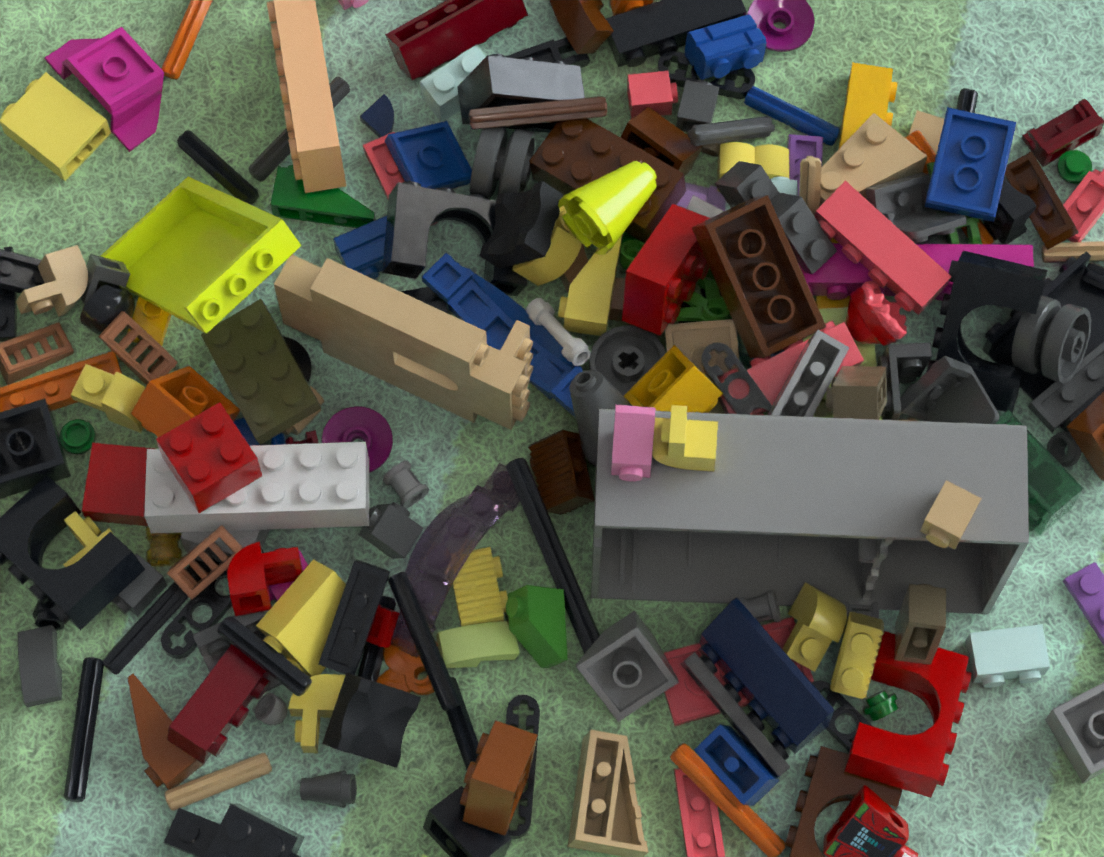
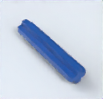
M755 86L745 96L744 103L747 106L809 136L823 137V143L829 146H833L839 137V127Z

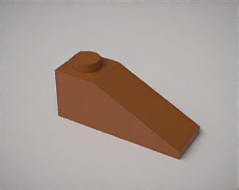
M133 673L127 679L142 756L149 765L144 772L157 788L164 784L169 790L178 786L204 764L167 740L168 729L172 720Z

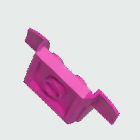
M122 27L103 38L69 40L44 58L63 80L73 73L111 114L110 130L129 152L156 132L164 72Z

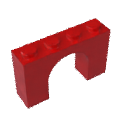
M884 631L871 680L909 691L918 696L929 708L933 719V726L919 734L902 735L859 722L852 741L845 772L931 798L936 785L943 786L947 777L949 764L943 763L945 753L951 755L956 741L957 733L951 732L953 723L959 724L965 703L958 700L960 692L966 694L971 680L972 672L966 671L969 656L938 647L931 665L895 660V634Z

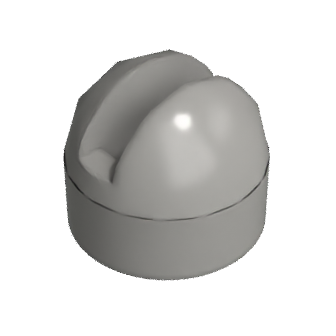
M267 693L257 703L255 717L267 725L280 724L287 716L286 703L273 693Z

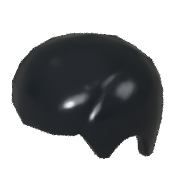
M109 285L101 286L83 307L80 315L81 323L98 335L108 327L121 311H124L130 317L132 316L134 299L131 293L120 285H115L116 288Z

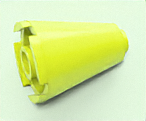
M633 161L565 194L558 203V207L560 208L564 205L567 212L562 218L572 234L584 246L588 248L593 244L599 248L595 252L596 254L605 255L614 247L656 189L655 180L657 176L652 167L647 163Z

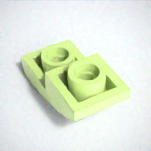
M509 621L466 625L440 631L436 634L438 648L446 668L477 667L481 661L515 660L520 654L517 638L509 630Z

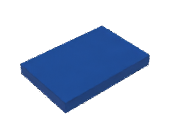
M947 107L924 207L994 222L1016 122Z

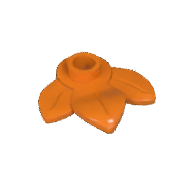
M401 639L392 640L390 647H385L383 652L385 663L389 669L378 677L377 682L418 695L434 693L435 691L428 675L423 680H417L418 675L426 670L415 644L413 645Z

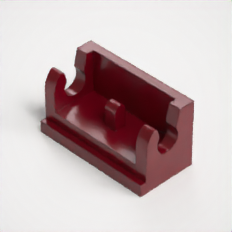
M1082 99L1072 109L1037 129L1032 128L1028 130L1026 134L1022 135V139L1033 152L1041 166L1044 167L1060 158L1065 152L1074 150L1098 136L1104 125V120L1102 117H1099L1086 99Z

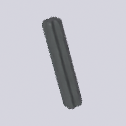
M768 116L692 126V129L688 131V137L694 146L770 136L771 132L775 130V125L772 124V118Z

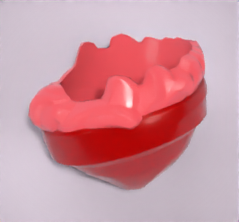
M866 281L850 294L845 324L854 340L864 344L887 346L903 338L907 333V327L904 325L906 316L900 315L899 312L901 306L897 302H889L876 282Z

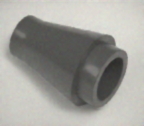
M343 770L301 779V800H310L343 808L347 804L355 803L357 784L354 774H347Z

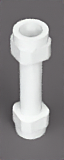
M542 298L532 300L528 304L526 312L535 325H543L563 347L562 355L569 362H572L573 365L581 366L587 362L591 352L586 343L581 338H573L553 316L555 310L548 302H545Z

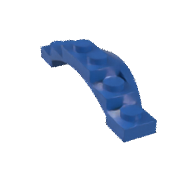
M445 253L422 275V282L448 304V310L457 318L486 331L487 345L501 350L516 320L529 325L530 340L533 341L530 350L533 353V358L530 365L534 366L529 382L549 400L554 398L575 417L569 386L575 376L583 371L581 366L573 365L572 362H569L562 355L563 347L543 325H535L522 306L471 269L462 267L450 255Z

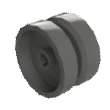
M505 127L482 129L472 168L470 195L482 194L490 199L495 193L498 181V195L502 193L524 192L531 174L529 160L534 153L535 133L517 128L511 134L506 148L507 131Z
M1042 295L1036 314L1023 312L1012 345L1013 366L1030 374H1037L1042 371L1045 378L1062 384L1069 382L1082 363L1088 346L1092 321L1090 311L1070 303L1061 308V303L1057 299Z
M631 325L614 327L602 334L593 345L589 359V370H596L602 373L624 396L666 354L665 348L657 336L649 331Z

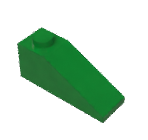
M293 165L288 167L278 166L270 203L274 216L350 228H358L376 220L375 212L339 188L305 193L303 179H295Z

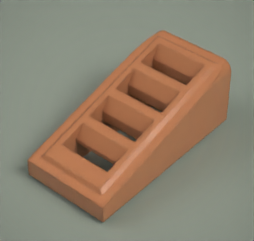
M121 311L98 336L146 385L149 381L168 374L177 364V361L124 311ZM127 326L130 331L117 343L114 339ZM136 337H138L140 341L130 350V352L128 353L127 351H125V349L133 342V340ZM148 348L150 352L138 363L136 359ZM158 358L159 360L150 368L149 371H147V369H148V368L154 363V361Z
M58 322L0 343V372L7 385L19 381L74 353L60 323ZM52 335L58 349L52 350L46 338ZM35 343H40L44 354H38L34 346ZM25 348L31 357L27 360L24 359L21 350ZM12 354L17 362L13 365L8 358Z
M220 525L177 561L167 574L192 600L228 569L232 558L243 547L223 525ZM219 537L232 550L233 553L230 556H227L214 542ZM209 547L222 562L217 565L204 551ZM197 556L211 569L209 573L195 561ZM189 564L202 579L197 582L185 567Z

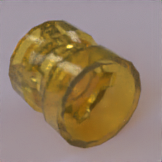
M149 527L145 528L146 540L151 543L150 548L146 551L147 563L154 567L173 566L183 557L182 550L177 543L181 538L182 532L151 534Z

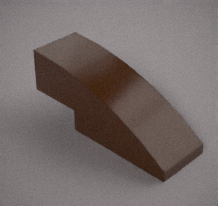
M550 0L557 21L577 54H594L614 31L600 12L604 6L601 0Z

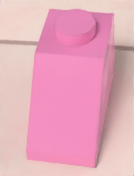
M616 405L611 475H618L621 480L631 482L640 481L642 477L650 478L656 408Z

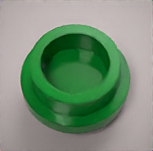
M1070 150L1059 158L1057 171L1063 180L1077 184L1083 180L1089 171H1092V162L1085 153L1078 150Z
M75 419L67 422L62 427L59 438L62 447L67 452L78 455L86 453L92 448V443H95L96 434L89 422Z
M883 690L867 698L868 706L862 710L865 715L869 714L872 721H876L898 709L895 702L898 698L895 693L888 695Z

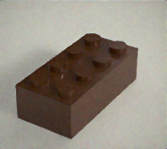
M589 119L557 122L529 160L533 179L538 182H545L562 193L563 196L633 161L647 163L656 173L657 178L655 181L657 187L625 230L627 234L644 244L671 205H677L686 192L684 173Z
M768 195L753 197L691 227L750 358H765L826 327Z

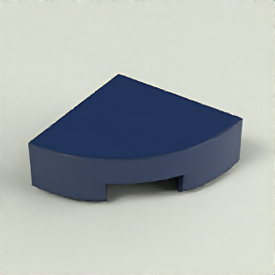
M385 94L360 116V121L379 138L392 133L394 126V110Z

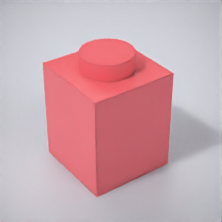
M669 71L628 75L627 93L631 119L648 107L661 116L672 115V104L678 103V91L676 82L670 83Z

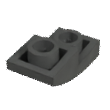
M49 625L18 632L19 672L25 706L32 707L62 700V669L57 663V631L54 626Z

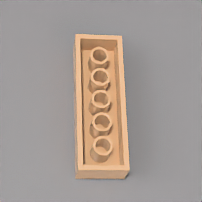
M315 0L267 2L270 22H275L271 23V33L274 49H277L275 50L278 76H281L279 77V84L295 179H303L305 193L346 187Z

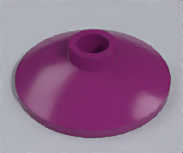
M754 0L748 10V14L751 15L757 24V28L761 30L766 38V49L777 52L792 51L804 45L812 35L815 18L813 10L806 0ZM776 22H782L785 25V28L779 29L776 28L773 24Z
M354 406L337 412L328 420L322 433L321 443L363 440L366 442L369 456V473L377 470L386 462L392 450L393 435L389 423L380 413L367 407Z

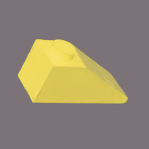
M622 236L607 254L599 255L594 253L570 284L568 297L561 296L558 317L564 318V328L567 331L601 336L607 331Z

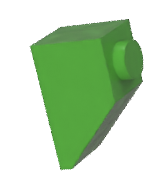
M525 585L508 593L506 613L509 618V630L541 668H550L567 661L564 589Z

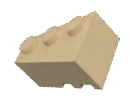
M873 113L821 167L819 207L844 181H847L867 199L866 188L923 172L927 155Z
M590 730L584 736L567 847L622 857H644L649 853L647 841H645L643 834L642 814L634 783L636 781L627 736L597 730Z

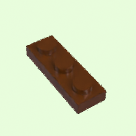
M1032 151L1007 165L1005 176L1011 186L1020 193L1029 196L1037 205L1029 218L1047 250L1079 233Z

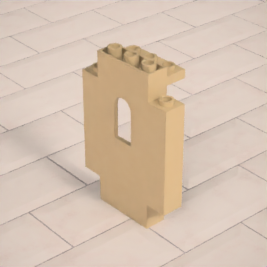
M293 254L288 258L274 283L283 324L320 340L324 353L473 423L477 416L480 415L512 430L517 420L520 422L524 420L530 407V402L527 401L530 390L527 387L534 367L530 365L533 358V353L530 352L533 341L530 340L529 325L516 320L501 350L487 345L486 331L329 258L325 260L322 268Z

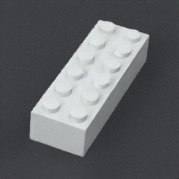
M366 442L250 446L258 458L262 477L201 513L197 512L162 458L160 450L147 449L144 516L151 534L214 531L220 525H223L227 531L369 526V456Z

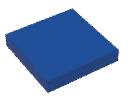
M447 121L388 134L385 143L404 181L417 182L421 184V187L431 189H453L470 184L472 169Z

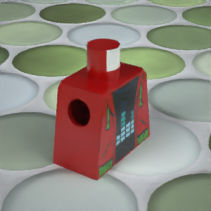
M866 785L862 786L825 834L823 841V854L828 857H918L917 852L905 845L909 838L908 823Z

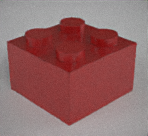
M220 402L156 439L162 458L198 513L203 512L262 477L257 456Z

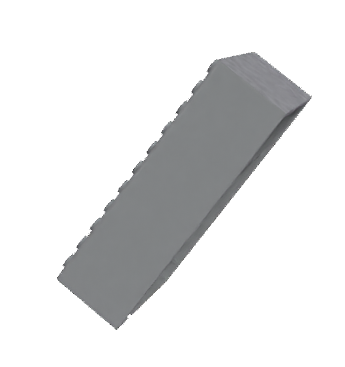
M599 409L591 598L729 604L736 597L750 599L767 595L768 590L774 589L779 606H792L806 582L840 602L847 601L850 605L871 606L873 602L879 603V610L900 611L909 584H930L934 587L946 588V612L989 614L1029 543L1026 425L687 412V420L718 422L715 471L674 468L659 463L652 456L650 478L642 477L640 481L631 482L621 480L618 475H611L615 409ZM655 411V417L671 418V412ZM946 480L982 498L956 549L949 546L947 548L938 547L926 539V534L920 532L924 520Z

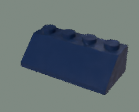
M736 597L701 633L699 644L702 647L699 648V651L702 655H706L714 665L717 664L725 673L723 679L726 683H729L737 693L741 691L749 701L747 707L750 712H753L760 721L765 719L772 727L771 735L774 740L784 749L789 747L796 754L829 726L835 710Z

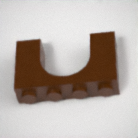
M821 746L818 755L810 754L804 775L811 778L808 791L800 789L794 810L801 813L798 826L790 825L785 841V847L791 848L789 857H825L815 840L814 828L816 818L825 808L832 804L843 801L851 802L863 785L868 786L894 811L898 808L903 789L845 772L849 754Z

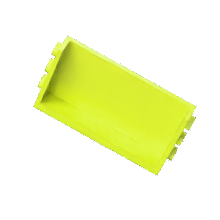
M188 176L109 247L101 257L125 264L130 276L126 287L122 286L123 288L207 334L302 245L283 219Z

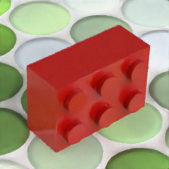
M675 204L671 205L626 270L622 312L623 322L659 336L662 335L668 324L673 325L676 322L682 303L690 301L698 279L703 280L709 270V265L691 228L710 219L709 217Z

